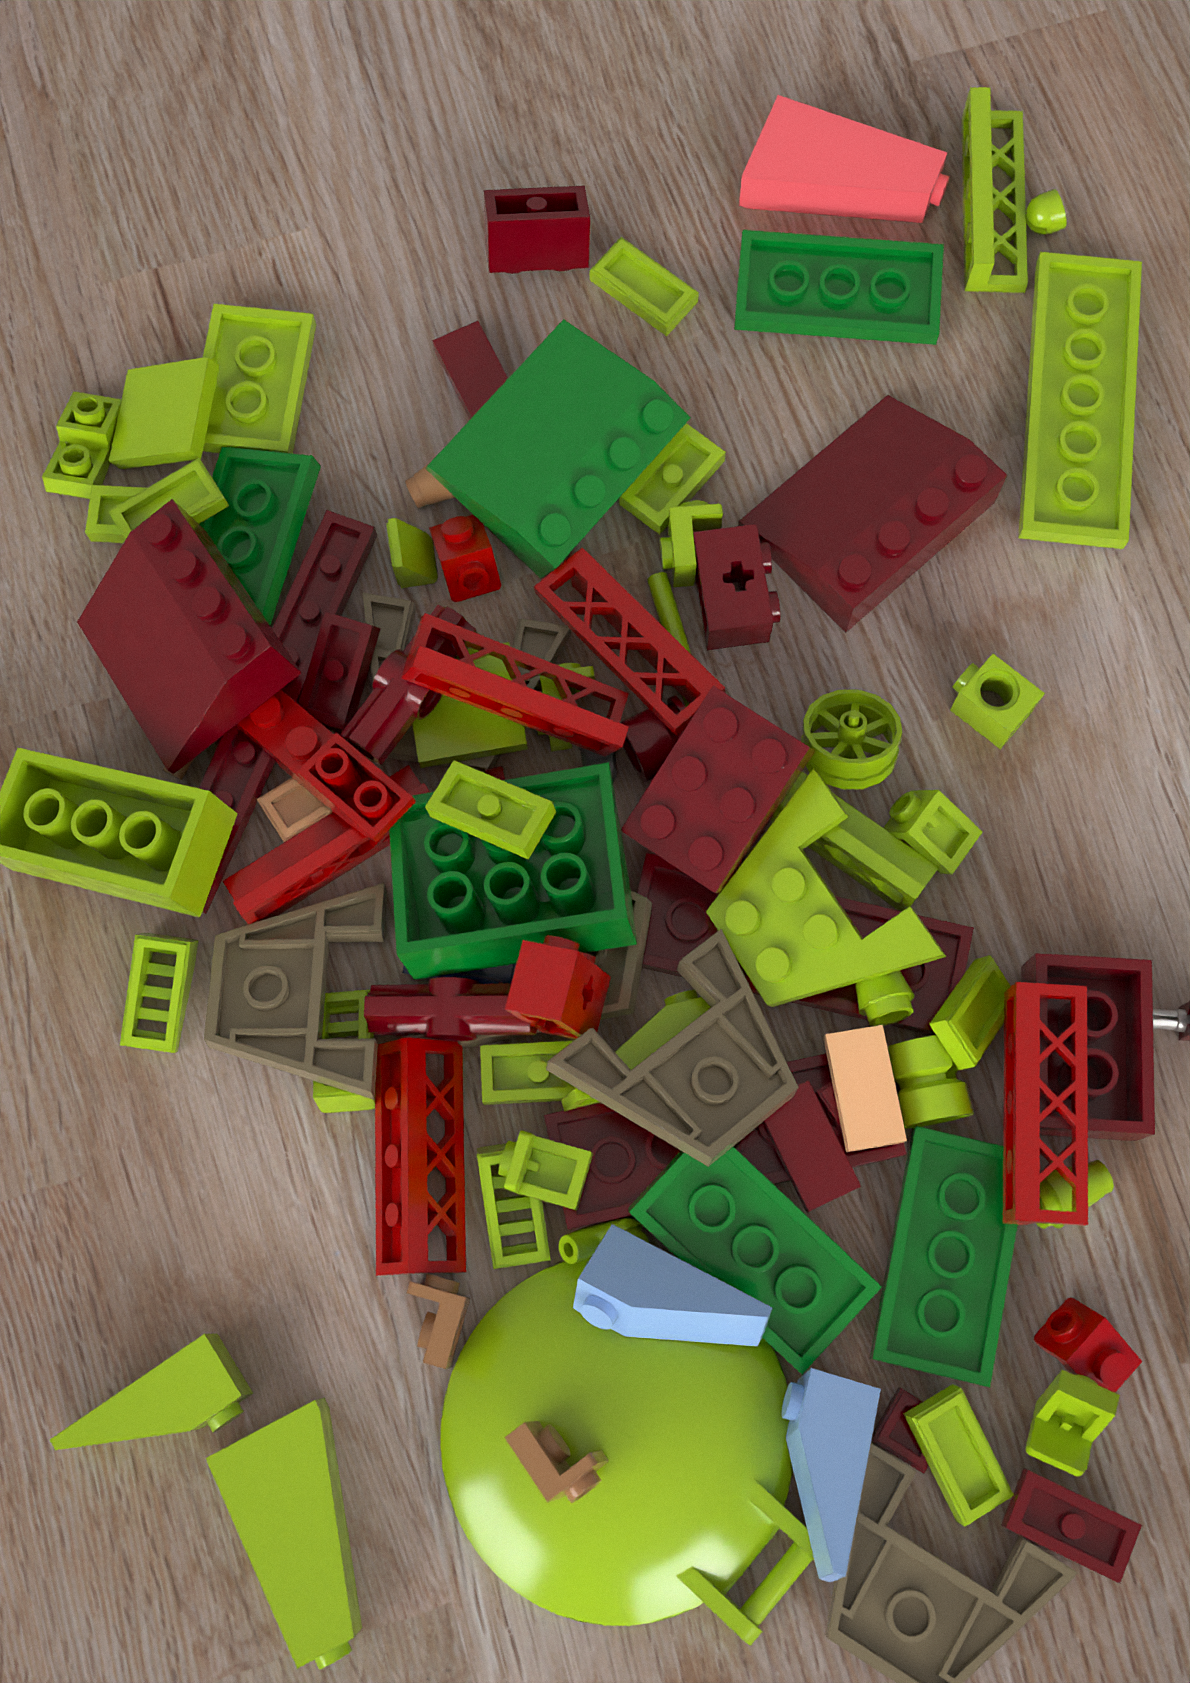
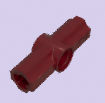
M437 605L430 614L477 633L475 627L466 621L461 614L448 606L442 607ZM430 632L426 648L460 660L450 639ZM414 637L403 651L397 649L383 661L374 677L372 693L340 734L341 737L367 759L379 765L384 763L415 719L422 720L426 718L443 696V694L401 679Z
M439 977L430 979L429 984L371 985L370 992L365 996L364 1017L367 1021L368 1032L374 1035H426L427 1038L435 1040L473 1041L477 1039V1035H536L537 1032L536 1028L505 1010L511 984H480L479 981L473 979Z

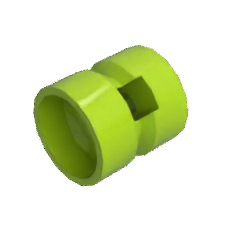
M937 1035L916 1038L887 1046L894 1081L900 1086V1091L897 1095L904 1129L914 1128L915 1126H930L974 1115L968 1085L966 1082L956 1078L955 1073L959 1069Z

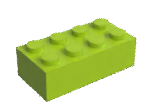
M17 747L0 790V864L13 871L201 917L238 813L208 790Z

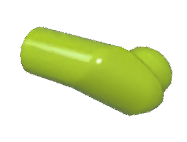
M623 1217L590 1225L563 1235L559 1241V1251L563 1260L568 1264H575L591 1258L612 1224L648 1243L649 1239L642 1232L643 1225L638 1220Z

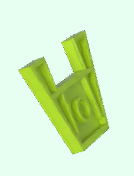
M814 768L706 911L718 931L722 929L736 959L765 1003L771 1007L947 957L911 907L899 913L865 938L861 936L803 851L804 848L849 817Z

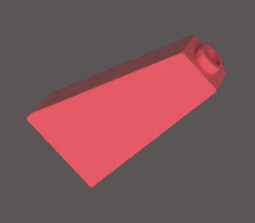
M778 95L742 174L739 206L758 210L923 223L930 204L939 206L946 191L950 176L942 174L948 152Z

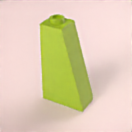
M324 1397L302 1406L205 1458L297 1669L315 1660L320 1670L343 1658L352 1651L349 1640L353 1639L362 1629L331 1414Z

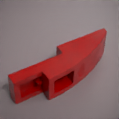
M279 690L237 724L240 730L274 758L280 768L339 817L374 842H377L416 802L408 792L337 732L333 734L282 690Z

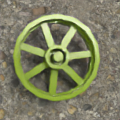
M845 689L824 694L809 705L803 719V734L801 736V742L815 750V753L806 765L809 772L814 768L827 785L840 789H865L881 783L893 772L899 754L902 725L900 716L890 703L873 693L859 689ZM821 726H824L827 730L830 731L813 733ZM883 734L888 743L873 737ZM823 747H835L831 753L823 749ZM863 751L874 754L875 756L866 758Z

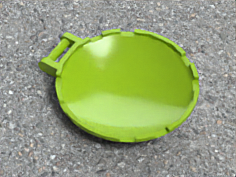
M590 1258L575 1264H568L565 1261L560 1262L522 1281L505 1294L485 1314L472 1331L453 1368L444 1398L440 1437L442 1469L454 1512L468 1540L481 1559L509 1587L537 1606L559 1616L579 1622L604 1626H632L672 1618L704 1603L743 1641L751 1646L763 1632L759 1625L814 1559L807 1527L784 1507L793 1474L786 1442L789 1420L781 1416L782 1405L788 1386L771 1345L763 1338L758 1346L625 1337L612 1329L595 1327L580 1312L573 1309L578 1278ZM539 1421L543 1428L548 1424L553 1426L567 1444L571 1455L565 1461L570 1468L590 1452L600 1450L603 1451L609 1461L596 1471L602 1481L574 1503H571L566 1495L561 1499L547 1502L505 1437L524 1422ZM781 1529L794 1543L740 1608L726 1594L777 1531Z

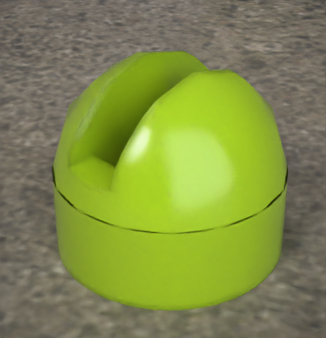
M1056 189L1041 193L1030 201L1026 209V224L1032 232L1045 235L1066 228L1067 220L1064 205Z

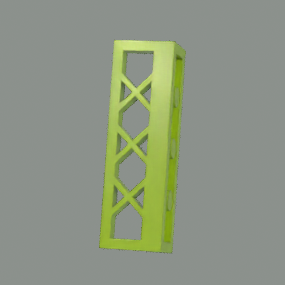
M970 87L961 118L964 291L1025 293L1028 286L1023 111L991 110L990 87ZM991 128L1010 129L1011 140L1001 149H998L992 144ZM996 165L1012 178V183L1001 193L993 187L992 169ZM997 208L1013 221V227L1002 236L994 230L993 212ZM1000 252L1014 265V275H991L995 264L994 255Z
M803 771L772 817V822H774L808 775ZM833 793L849 817L808 847L895 909L904 911L911 907L939 867Z

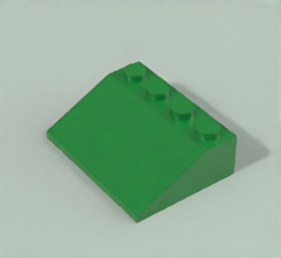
M563 319L425 469L539 578H542L560 565L691 417L653 379Z
M609 762L503 780L552 801L556 810L554 817L529 859L430 817L425 806L434 792L412 795L416 802L389 831L396 955L414 980L517 964L522 941L543 944L545 936H556L574 941L579 944L578 951L583 953L637 945L631 889Z

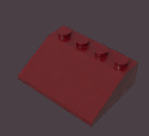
M887 395L738 521V526L757 524L760 543H769L772 560L846 633L995 503L1007 474L967 437Z
M173 499L129 533L77 621L167 771L175 774L301 674V671L205 529Z

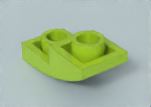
M73 391L56 424L60 442L42 475L46 492L90 499L92 485L103 484L110 465L109 456L121 399Z

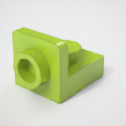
M912 790L903 794L892 805L889 811L891 818L883 827L898 839H904L918 853L939 867L937 871L940 874L953 875L983 833L940 790Z

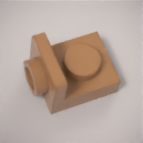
M428 1273L424 1285L410 1281L406 1292L440 1303L437 1314L427 1312L417 1346L426 1349L423 1363L448 1369L452 1366L471 1298L458 1295L459 1282Z
M539 1421L524 1422L505 1437L547 1502L561 1499L566 1495L569 1501L574 1503L602 1481L596 1471L609 1461L603 1451L600 1450L590 1452L570 1468L565 1461L571 1455L567 1444L553 1426L548 1424L543 1428Z

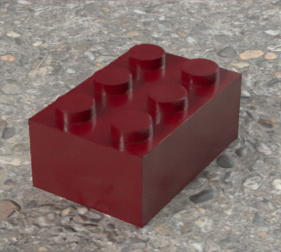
M712 686L620 831L712 892L720 893L752 850L815 753V750L720 689Z
M1035 953L1021 966V982L1087 986L1088 1138L1138 1141L1155 1135L1152 960ZM1040 998V1020L1056 1037L1071 1025V1000ZM1070 1035V1036H1069L1065 1041H1063L1062 1043H1063V1044L1070 1050V1052H1071V1035ZM1040 1036L1041 1053L1049 1044ZM1054 1050L1040 1063V1079L1058 1096L1071 1083V1067ZM1040 1094V1111H1042L1049 1103ZM1071 1094L1063 1101L1070 1111ZM1054 1109L1040 1122V1136L1072 1137L1071 1126Z

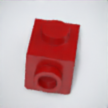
M474 515L456 516L442 524L429 527L449 595L453 602L470 599L501 588L492 546L484 525Z
M1072 1297L1066 1299L1049 1316L1047 1322L1033 1337L1038 1346L1058 1359L1069 1373L1086 1376L1094 1380L1099 1386L1114 1393L1143 1362L1104 1316Z

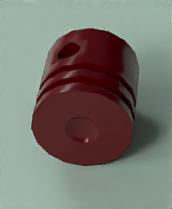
M673 695L667 698L666 705L676 715L685 708L677 696ZM647 708L620 722L629 726L623 749L643 782H647L655 777L684 732L683 730L676 736Z

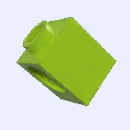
M992 654L981 668L971 663L955 682L952 688L959 694L950 711L1001 750L1034 711L1045 693L995 654ZM993 691L1003 699L1004 706L995 707L987 704L980 692Z

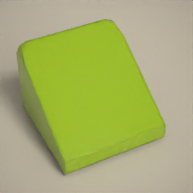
M388 519V523H386L392 568L397 584L401 588H408L437 582L438 575L431 536L400 519Z

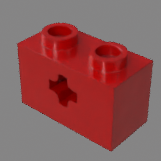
M545 936L543 944L523 940L505 1010L541 1032L577 1039L590 1028H594L596 1032L598 1031L611 976L595 965L596 958L594 956L579 952V944L574 941L556 936Z

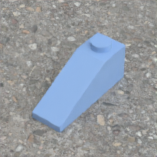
M613 1224L579 1276L573 1309L580 1312L590 1324L600 1329H612L625 1337L747 1346L759 1345L772 1311V1307Z
M810 1368L798 1379L797 1383H789L782 1405L781 1416L789 1420L786 1442L818 1578L827 1582H833L846 1577L881 1389Z

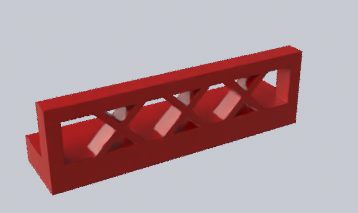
M583 547L533 586L535 594L676 736L685 730L712 686L726 693L725 687ZM571 579L572 586L586 599V602L562 601L554 591ZM576 614L585 615L584 622ZM593 615H602L621 634V637L597 636L591 630ZM611 649H619V657ZM628 650H637L657 670V673L633 672L627 666ZM647 685H656L655 693ZM663 685L673 686L690 703L677 715L662 701Z
M424 613L421 617L401 679L604 757L623 747L629 726L621 724L620 721L629 693L427 613ZM430 632L450 639L460 660L426 648ZM466 646L478 650V652L470 655ZM488 655L501 659L511 680L477 668L474 661ZM517 666L529 670L530 672L521 675ZM538 675L552 679L562 700L527 687L525 681ZM568 686L580 690V692L572 695ZM592 695L611 704L607 717H603L578 707L576 701Z
M409 765L389 776L411 796L430 793L425 783H420ZM332 812L222 882L234 899L233 904L241 917L248 924L280 915L389 846L390 831L388 830L377 842H374L336 813Z
M1016 982L1004 992L1003 1223L1028 1225L1032 1223L1088 1225L1087 986ZM1040 998L1071 1000V1025L1058 1037L1040 1020ZM1070 1035H1071V1052H1070V1050L1062 1043V1042L1065 1041ZM1040 1036L1049 1044L1041 1053ZM1054 1050L1071 1067V1083L1058 1096L1040 1079V1063ZM1040 1094L1049 1103L1042 1111H1040ZM1070 1094H1071V1111H1070L1069 1108L1063 1103V1101H1064ZM1054 1109L1071 1126L1072 1142L1057 1156L1040 1139V1122ZM1071 1153L1072 1172L1063 1163ZM1040 1154L1049 1162L1041 1171ZM1054 1169L1072 1187V1211L1040 1209V1183Z
M409 1037L377 1044L375 1082L376 1276L465 1273L463 1046L455 1041ZM426 1053L444 1055V1079L437 1087L426 1075ZM434 1108L445 1121V1135L438 1144L427 1133V1117ZM435 1166L445 1177L446 1193L438 1203L427 1191V1176ZM436 1225L446 1236L447 1261H428V1235Z

